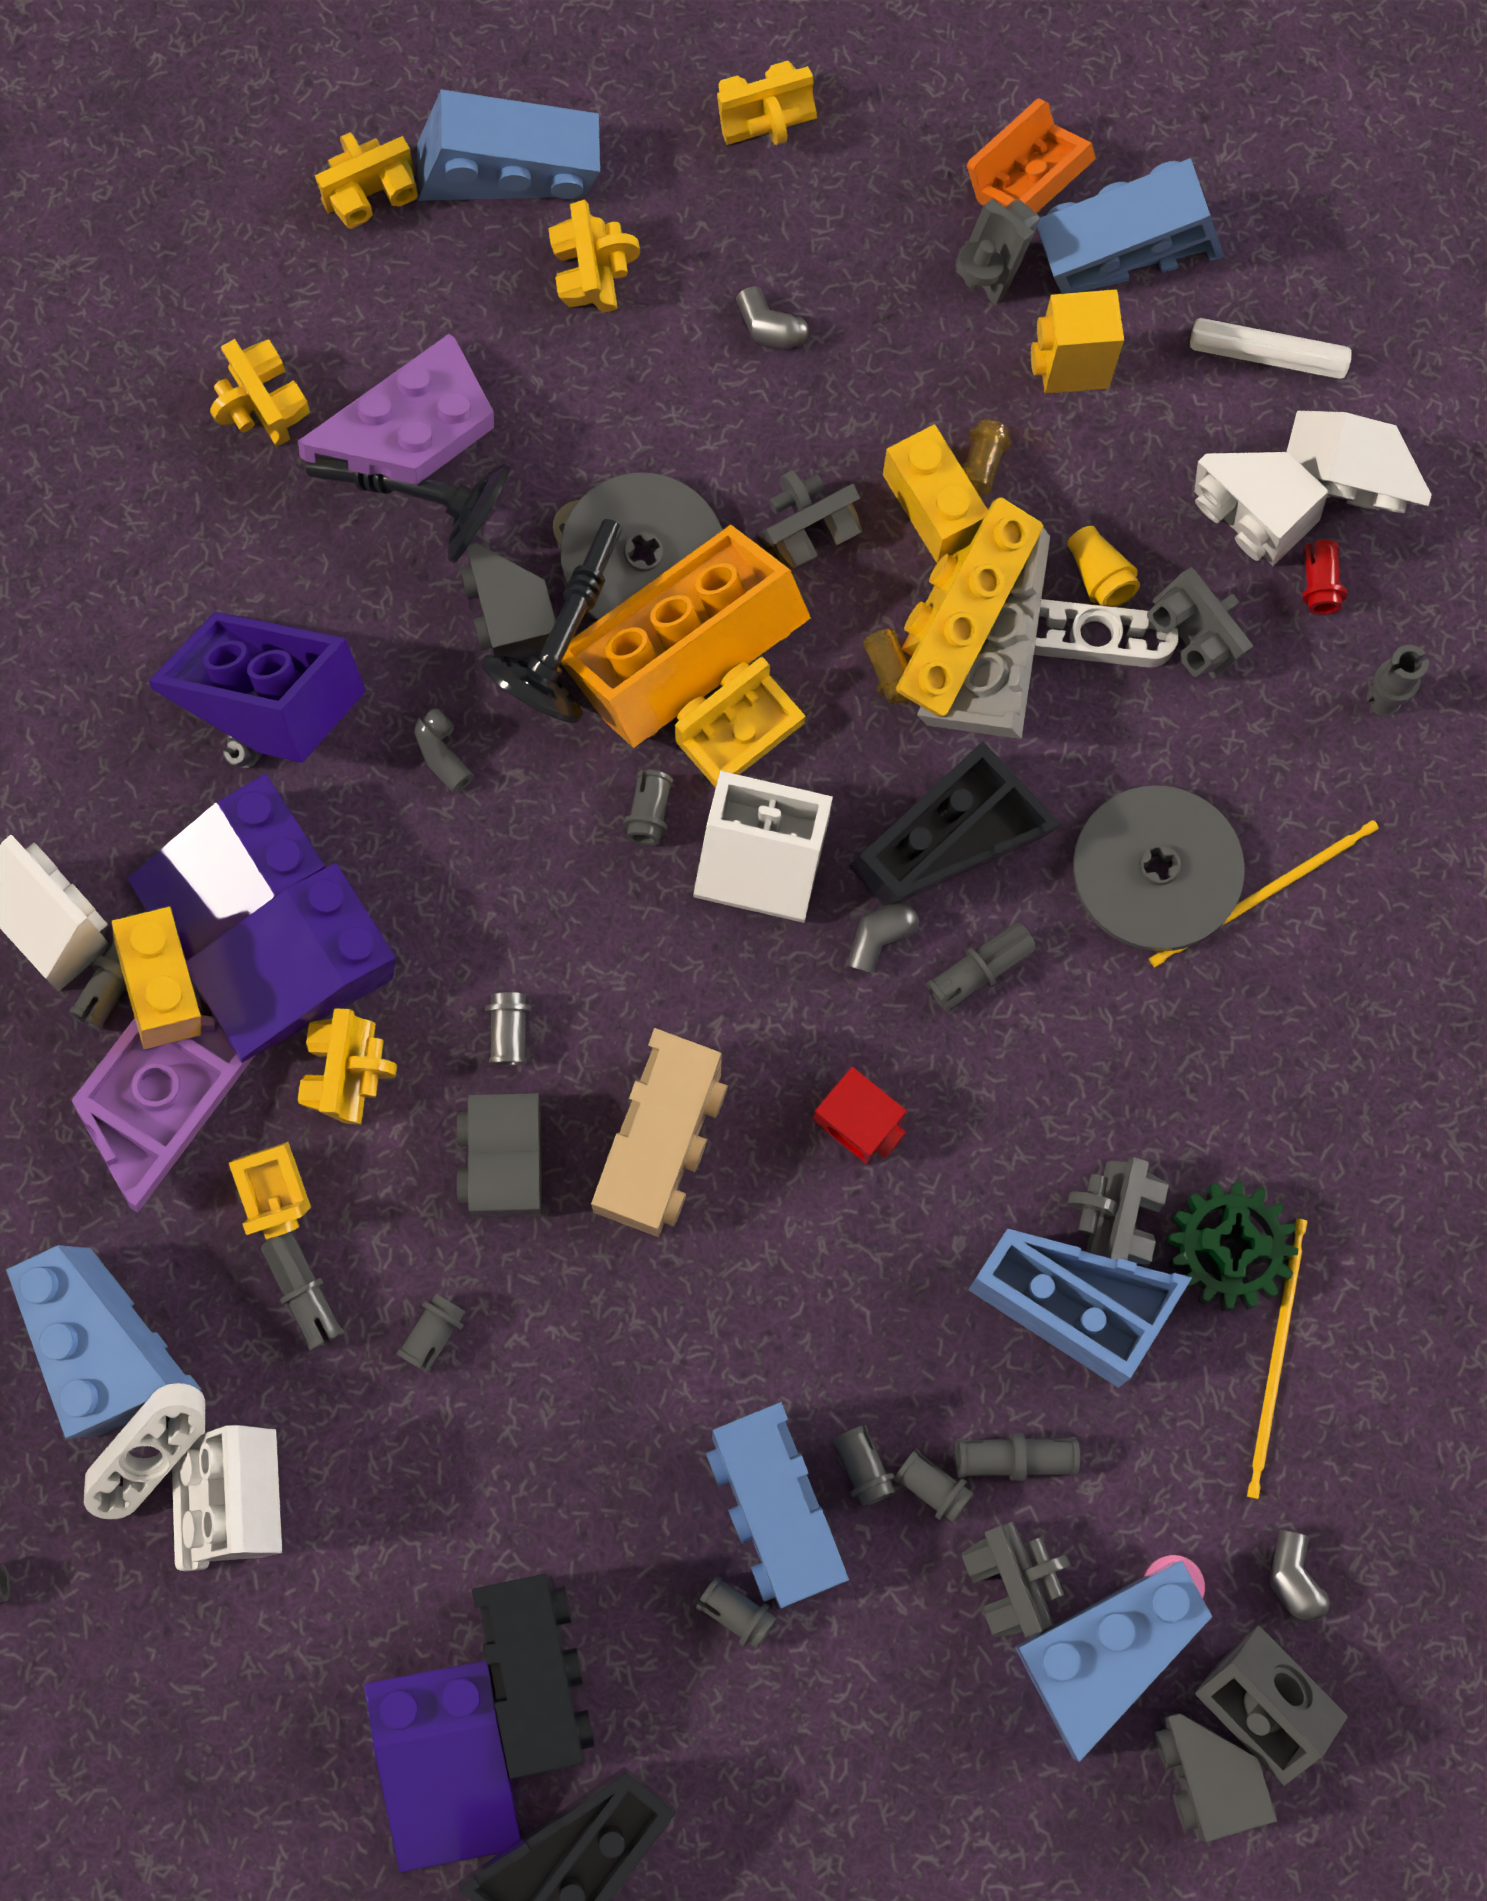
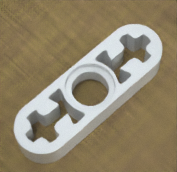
M1041 599L1039 616L1046 618L1048 627L1064 629L1067 621L1066 618L1074 619L1070 631V643L1063 642L1066 631L1052 629L1048 631L1046 638L1036 637L1034 655L1140 667H1158L1166 663L1172 656L1178 643V630L1176 628L1168 634L1158 632L1147 618L1148 611ZM1088 622H1101L1110 630L1111 641L1101 647L1091 646L1083 640L1080 632L1081 627ZM1122 624L1130 626L1127 632L1129 637H1143L1146 629L1151 628L1156 630L1158 639L1166 641L1160 642L1156 651L1148 650L1146 641L1136 638L1128 639L1125 646L1126 649L1118 648L1123 634Z
M176 1383L156 1390L91 1465L85 1475L84 1505L92 1515L103 1519H119L133 1513L201 1436L205 1429V1398L197 1388L187 1384ZM166 1416L171 1417L168 1422V1429L166 1428ZM139 1446H151L158 1449L160 1453L150 1458H138L131 1455L129 1451ZM121 1475L123 1476V1487L118 1486Z

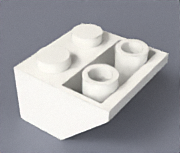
M1297 411L1287 452L1329 490L1327 498L1333 496L1346 499L1347 504L1378 511L1379 509L1398 513H1405L1407 504L1429 506L1431 493L1396 425L1347 412Z
M1288 452L1205 454L1198 461L1194 492L1199 496L1195 500L1197 506L1209 519L1215 523H1219L1224 519L1238 533L1235 540L1248 556L1256 561L1264 557L1274 566L1320 521L1329 490Z
M720 771L706 826L693 897L805 923L828 827L833 797Z
M10 835L0 845V929L59 992L95 961L98 955H102L110 948L111 945L100 933L108 924L73 884L69 883L55 864L35 843L24 849Z
M232 1425L201 1434L180 1458L181 1480L184 1486L189 1487V1511H186L184 1514L182 1534L185 1546L191 1548L192 1562L263 1558L281 1554L282 1539L276 1430Z

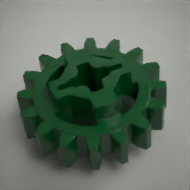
M1235 1181L1230 1186L1228 1195H1224L1218 1183H1213L1207 1188L1208 1201L1194 1193L1186 1200L1192 1214L1178 1211L1173 1216L1172 1221L1182 1229V1232L1170 1234L1166 1238V1244L1174 1248H1180V1254L1168 1264L1172 1269L1185 1268L1187 1276L1192 1278L1186 1289L1194 1284L1202 1288L1198 1301L1200 1304H1206L1216 1295L1220 1297L1222 1311L1228 1312L1233 1309L1236 1298H1240L1246 1310H1249L1258 1305L1256 1291L1269 1300L1279 1293L1272 1279L1285 1282L1291 1278L1293 1272L1282 1262L1297 1256L1298 1248L1285 1244L1284 1238L1295 1231L1296 1228L1294 1224H1279L1276 1217L1281 1214L1284 1206L1281 1202L1271 1206L1269 1209L1262 1203L1265 1198V1190L1261 1187L1250 1197L1244 1196L1242 1181ZM1222 1209V1214L1219 1216V1226L1216 1229L1204 1228L1203 1230H1197L1204 1216ZM1250 1216L1258 1221L1266 1235L1261 1234L1249 1220ZM1230 1234H1234L1235 1244L1244 1246V1251L1234 1259L1230 1258L1229 1248L1220 1246V1242ZM1197 1257L1205 1258L1215 1270V1278L1203 1269ZM1249 1263H1267L1257 1279L1242 1284V1279L1246 1275V1266Z

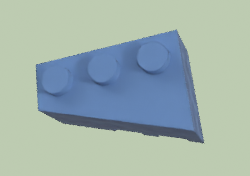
M1007 1229L968 1290L1119 1388L1134 1374L1192 1278L1176 1273L1170 1275L1137 1266V1263L1120 1258L1117 1260L1081 1251V1248Z
M782 1402L713 1429L712 1440L716 1449L706 1453L718 1486L730 1483L738 1506L729 1509L728 1512L741 1544L752 1540L761 1563L751 1567L764 1602L775 1598L779 1609L849 1580L823 1510L819 1507L807 1477L808 1471L801 1454H798L785 1421L788 1418Z

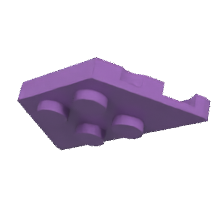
M448 334L298 440L300 458L312 463L317 462L320 454L348 460L349 471L367 475L382 474L391 480L418 485L494 428V411L455 337Z
M201 1015L200 1036L143 1050L134 1018L72 1099L76 1112L129 1207L137 1213L255 1057L253 1056L241 1063L212 1016Z

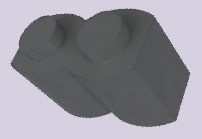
M539 1093L468 1095V1111H457L458 1146H468V1168L457 1169L458 1204H468V1211L472 1219L542 1217V1123Z

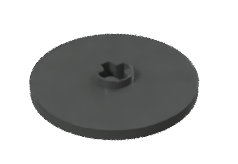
M640 472L619 475L592 488L579 500L571 511L562 533L560 546L563 577L568 586L575 567L583 565L600 524L604 519H611L620 524L622 527L621 534L603 572L605 584L601 589L594 608L585 612L595 621H598L720 533L722 528L708 503L684 483L654 473ZM640 543L644 549L651 546L656 549L653 554L652 565L647 566L643 560L636 562L631 560L634 553V544Z
M1153 785L1133 788L1103 803L1084 825L1079 835L1073 858V877L1076 891L1091 919L1104 932L1116 940L1131 947L1148 951H1174L1187 948L1214 934L1226 922L1234 910L1242 892L1245 876V863L1241 844L1234 829L1224 815L1200 796L1170 786ZM1157 855L1161 863L1171 862L1172 867L1168 870L1166 880H1160L1156 872L1147 873L1145 871V868L1149 866L1151 856Z

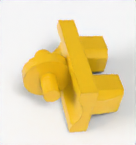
M784 61L771 65L769 70L765 72L766 79L747 84L746 80L738 75L720 80L717 99L721 129L726 144H733L769 133L774 145H780L787 142V127L817 119L813 98L814 81L809 67L796 70L791 62Z
M351 132L340 136V141L344 153L328 159L330 169L315 175L322 195L321 201L327 213L330 214L335 211L349 229L367 222L373 216L371 205L366 198L369 195L384 190L391 205L398 207L414 201L418 197L411 152L403 136L380 146L376 138L358 145Z
M585 199L570 204L572 218L548 228L551 247L561 262L578 257L579 267L557 273L555 279L558 296L569 308L593 303L602 313L617 310L613 277L623 278L627 276V264L636 260L640 255L639 241L633 235L622 233L619 222H610L605 225L601 218L590 215L589 204Z
M235 339L221 346L223 354L230 363L228 369L239 387L233 388L228 379H222L214 385V389L219 397L212 404L210 413L219 425L235 423L240 432H247L255 425L249 415L254 410L276 447L291 440L287 428L296 424L311 412L306 398L294 380L269 394L265 389L263 383L286 372L283 362L270 340L262 341L244 350H241Z
M334 1009L333 1019L309 1023L306 1040L308 1052L318 1057H327L324 1075H305L300 1080L299 1104L319 1111L342 1123L361 1125L365 1097L375 1098L378 1079L395 1078L397 1071L396 1063L381 1059L384 1040L374 1038L376 1023L355 1016L354 1011L351 1009Z

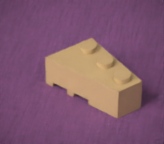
M654 1028L648 1046L652 1047V1052L640 1081L636 1080L629 1097V1099H632L620 1133H617L591 1205L593 1213L659 1237L664 1223L674 1227L686 1197V1193L677 1190L685 1169L695 1172L700 1163L707 1143V1139L698 1136L706 1115L713 1118L717 1117L728 1085L719 1082L721 1078V1052Z

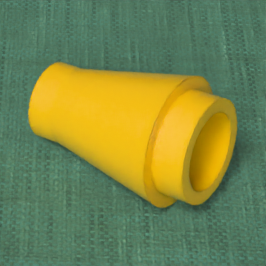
M1094 526L1081 528L1069 538L1067 546L1074 556L1091 602L1099 603L1100 606L1119 607L1128 602L1138 592L1140 582L1136 578L1138 574L1137 568L1107 542Z

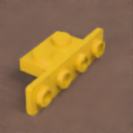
M998 498L992 502L971 544L951 555L945 554L939 560L929 579V582L934 587L926 603L921 601L917 604L904 627V630L909 635L901 650L912 657L896 686L899 694L938 717L948 713L1043 529V524L1039 520L1004 498Z

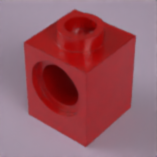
M851 1067L815 1110L813 1122L867 1165L876 1153L886 1159L904 1138L907 1132L900 1127V1124L903 1122L907 1110L854 1067Z

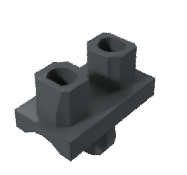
M991 199L983 206L968 243L958 253L955 265L957 269L955 272L964 279L968 287L977 288L982 286L986 291L988 299L996 305L1008 292L1040 221L1038 214L1019 199H1015L1006 207H1003L995 199Z
M789 470L779 477L783 492L770 498L768 502L775 514L789 507L794 510L795 514L757 533L756 536L764 549L772 545L782 563L790 570L818 556L804 529L809 525L820 521L833 547L863 532L857 512L852 504L860 499V496L852 483L812 504L810 496L824 489L820 477L815 474L801 481L793 470Z
M1193 567L1182 572L1152 600L1155 605L1148 611L1147 618L1158 632L1168 634L1177 628L1178 635L1187 645L1181 651V662L1193 677L1208 673L1214 679L1253 647L1252 643L1229 615L1240 604V601L1232 594L1219 602Z
M1130 1157L1127 1162L1107 1161L1103 1176L1091 1174L1087 1192L1074 1191L1069 1193L1067 1206L1082 1212L1078 1231L1090 1235L1086 1252L1114 1260L1120 1258L1137 1263V1266L1149 1265L1152 1262L1156 1244L1154 1235L1135 1229L1138 1210L1149 1214L1160 1212L1165 1204L1169 1185L1167 1182L1147 1172L1148 1161L1136 1157Z
M1014 1521L984 1532L985 1539L980 1540L962 1552L964 1564L974 1583L1000 1573L1008 1592V1597L983 1606L984 1615L994 1637L1023 1632L1025 1638L1055 1625L1037 1579L1040 1581L1047 1601L1063 1596L1064 1593L1055 1572L1071 1566L1067 1554L1050 1560L1042 1537L1025 1543L1033 1564L1032 1567Z

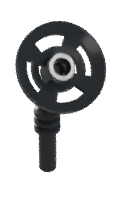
M319 456L316 463L306 462V472L310 477L354 483L359 490L389 494L394 490L446 506L444 512L454 518L448 542V560L454 564L463 555L480 529L501 492L511 469L510 466L504 463L490 471L470 489L462 483L459 487H456L453 484L429 477L418 485L391 480L382 474L367 475L349 471L348 460Z
M604 519L601 522L583 565L575 567L563 594L566 602L539 655L533 654L528 662L503 655H486L481 662L484 672L505 691L530 707L555 719L569 723L579 722L583 716V711L573 695L558 681L562 673L559 665L585 612L594 608L601 589L605 584L603 572L622 531L620 524L611 519Z

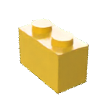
M1117 290L1055 294L1050 296L1046 316L1038 317L1037 320L1038 342H1032L1031 344L1032 371L1034 376L1042 375L1045 394L1108 389L1110 387L1124 343Z
M934 424L887 448L883 476L936 563L945 554L951 555L969 546L988 509L936 425Z
M161 908L112 920L114 944L143 1050L200 1036L201 1015L171 908Z

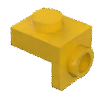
M289 1142L229 1162L248 1218L242 1223L246 1235L263 1230L265 1239H269L299 1228L297 1218L302 1217L311 1208Z

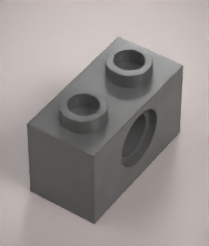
M1259 1625L1221 1656L1195 1692V1695L1284 1786L1325 1755L1348 1718L1340 1707Z

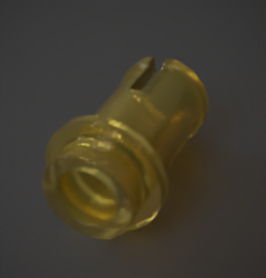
M989 419L980 420L977 427L970 430L968 437L972 443L963 468L973 487L980 494H990L992 492L993 482L1002 454L1008 451L1012 444L1011 439L1008 437L1009 428L1000 422Z
M883 629L868 636L863 641V647L868 652L880 682L877 686L878 694L881 697H886L889 704H899L909 700L896 690V686L908 662L899 645L895 630Z

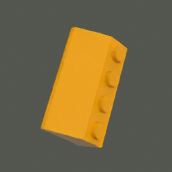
M729 525L575 636L561 664L605 723L635 748L676 718L690 701L699 696H706L721 685L722 679L735 666L742 662L751 663L776 643L787 638L791 632L811 619L791 570L734 526Z

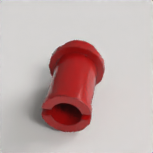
M1332 540L1314 541L1315 552L1313 551V545L1310 543L1303 547L1307 589L1302 593V599L1308 605L1310 613L1329 615L1342 609V602L1347 598V589L1341 586L1339 544Z

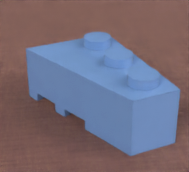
M441 89L417 143L418 201L549 197L573 199L586 197L600 173L599 114Z
M1191 158L1182 162L1169 161L1160 164L1149 175L1129 183L1116 182L1104 187L1098 195L1079 203L1067 202L1057 205L1046 216L1041 217L1037 225L1054 279L1062 294L1079 293L1129 281L1128 271L1157 263L1161 273L1178 268L1176 259L1202 252H1207L1209 261L1224 258Z
M57 1245L6 1269L65 1439L98 1437L127 1424L151 1395L163 1386L180 1383L191 1385L199 1391L202 1390L192 1376L185 1375L165 1350L168 1346L159 1334L151 1332L132 1308L134 1305L133 1301L91 1248Z
M1182 1560L1173 1561L1157 1571L1142 1577L1014 1647L1072 1758L1080 1762L1211 1619L1212 1615Z

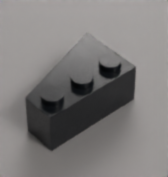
M982 741L848 867L884 906L892 905L1037 841L1056 830L1061 824Z
M545 1573L471 1589L475 1608L480 1607L486 1643H483L486 1664L490 1665L496 1697L495 1708L510 1779L585 1763L584 1749L595 1747L589 1711L577 1712L573 1687L583 1685V1677L577 1647L565 1649L561 1625L572 1623L566 1587L554 1588L552 1577Z
M623 1767L461 1879L457 1890L470 1901H611L676 1814L673 1805L626 1767Z

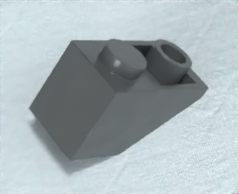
M478 543L469 544L467 554L470 565L460 567V572L467 599L479 598L483 616L473 618L481 651L492 648L493 655L509 656L521 660L531 658L533 654L539 655L556 622L545 580Z
M1167 1713L1159 1716L1163 1730L1155 1732V1740L1164 1767L1166 1769L1175 1767L1182 1792L1173 1794V1799L1184 1831L1193 1829L1196 1839L1209 1842L1277 1822L1258 1758L1179 1713Z

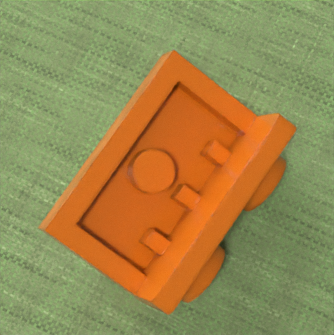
M1038 98L968 161L967 169L976 199L981 205L984 206L991 199H995L1003 207H1006L1015 199H1019L1037 213L1086 169L1096 157L1092 143L1055 125L1049 103Z

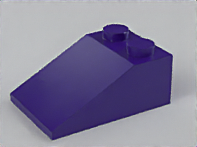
M214 612L149 680L152 690L256 752L301 763L306 760L366 691L346 638L220 612Z
M265 773L216 802L131 874L127 880L147 912L166 907L171 908L184 958L187 961L279 893L326 867Z
M334 863L279 893L187 960L186 965L193 985L242 1063L308 1027L310 1022L325 1018L332 1014L334 1009H341L393 980L396 957L337 863Z
M486 1660L364 1684L373 1748L399 1872L500 1853L521 1839L512 1779L509 1777L495 1708L496 1697L490 1665L486 1664Z

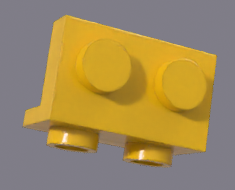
M760 657L750 666L746 662L735 666L722 679V687L707 699L703 696L693 699L677 716L679 721L675 724L676 743L715 788L720 771L740 775L805 724L806 716L770 676V664L764 657Z

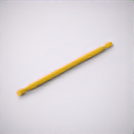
M1374 820L1362 826L1361 830L1352 835H1347L1237 903L1231 915L1222 926L1353 846L1360 838L1374 833L1379 829L1377 823ZM1186 948L1159 952L1150 957L1149 961L1156 968L1164 963L1168 957L1175 953H1180Z
M1296 1219L1295 1221L1296 1230L1294 1231L1293 1246L1298 1248V1255L1288 1261L1287 1267L1293 1274L1284 1283L1252 1464L1253 1476L1247 1492V1497L1259 1499L1261 1489L1260 1477L1265 1466L1302 1255V1238L1306 1233L1307 1220Z

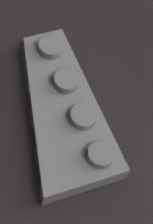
M1044 528L948 713L938 717L920 706L917 716L927 726L1022 739L1050 535Z

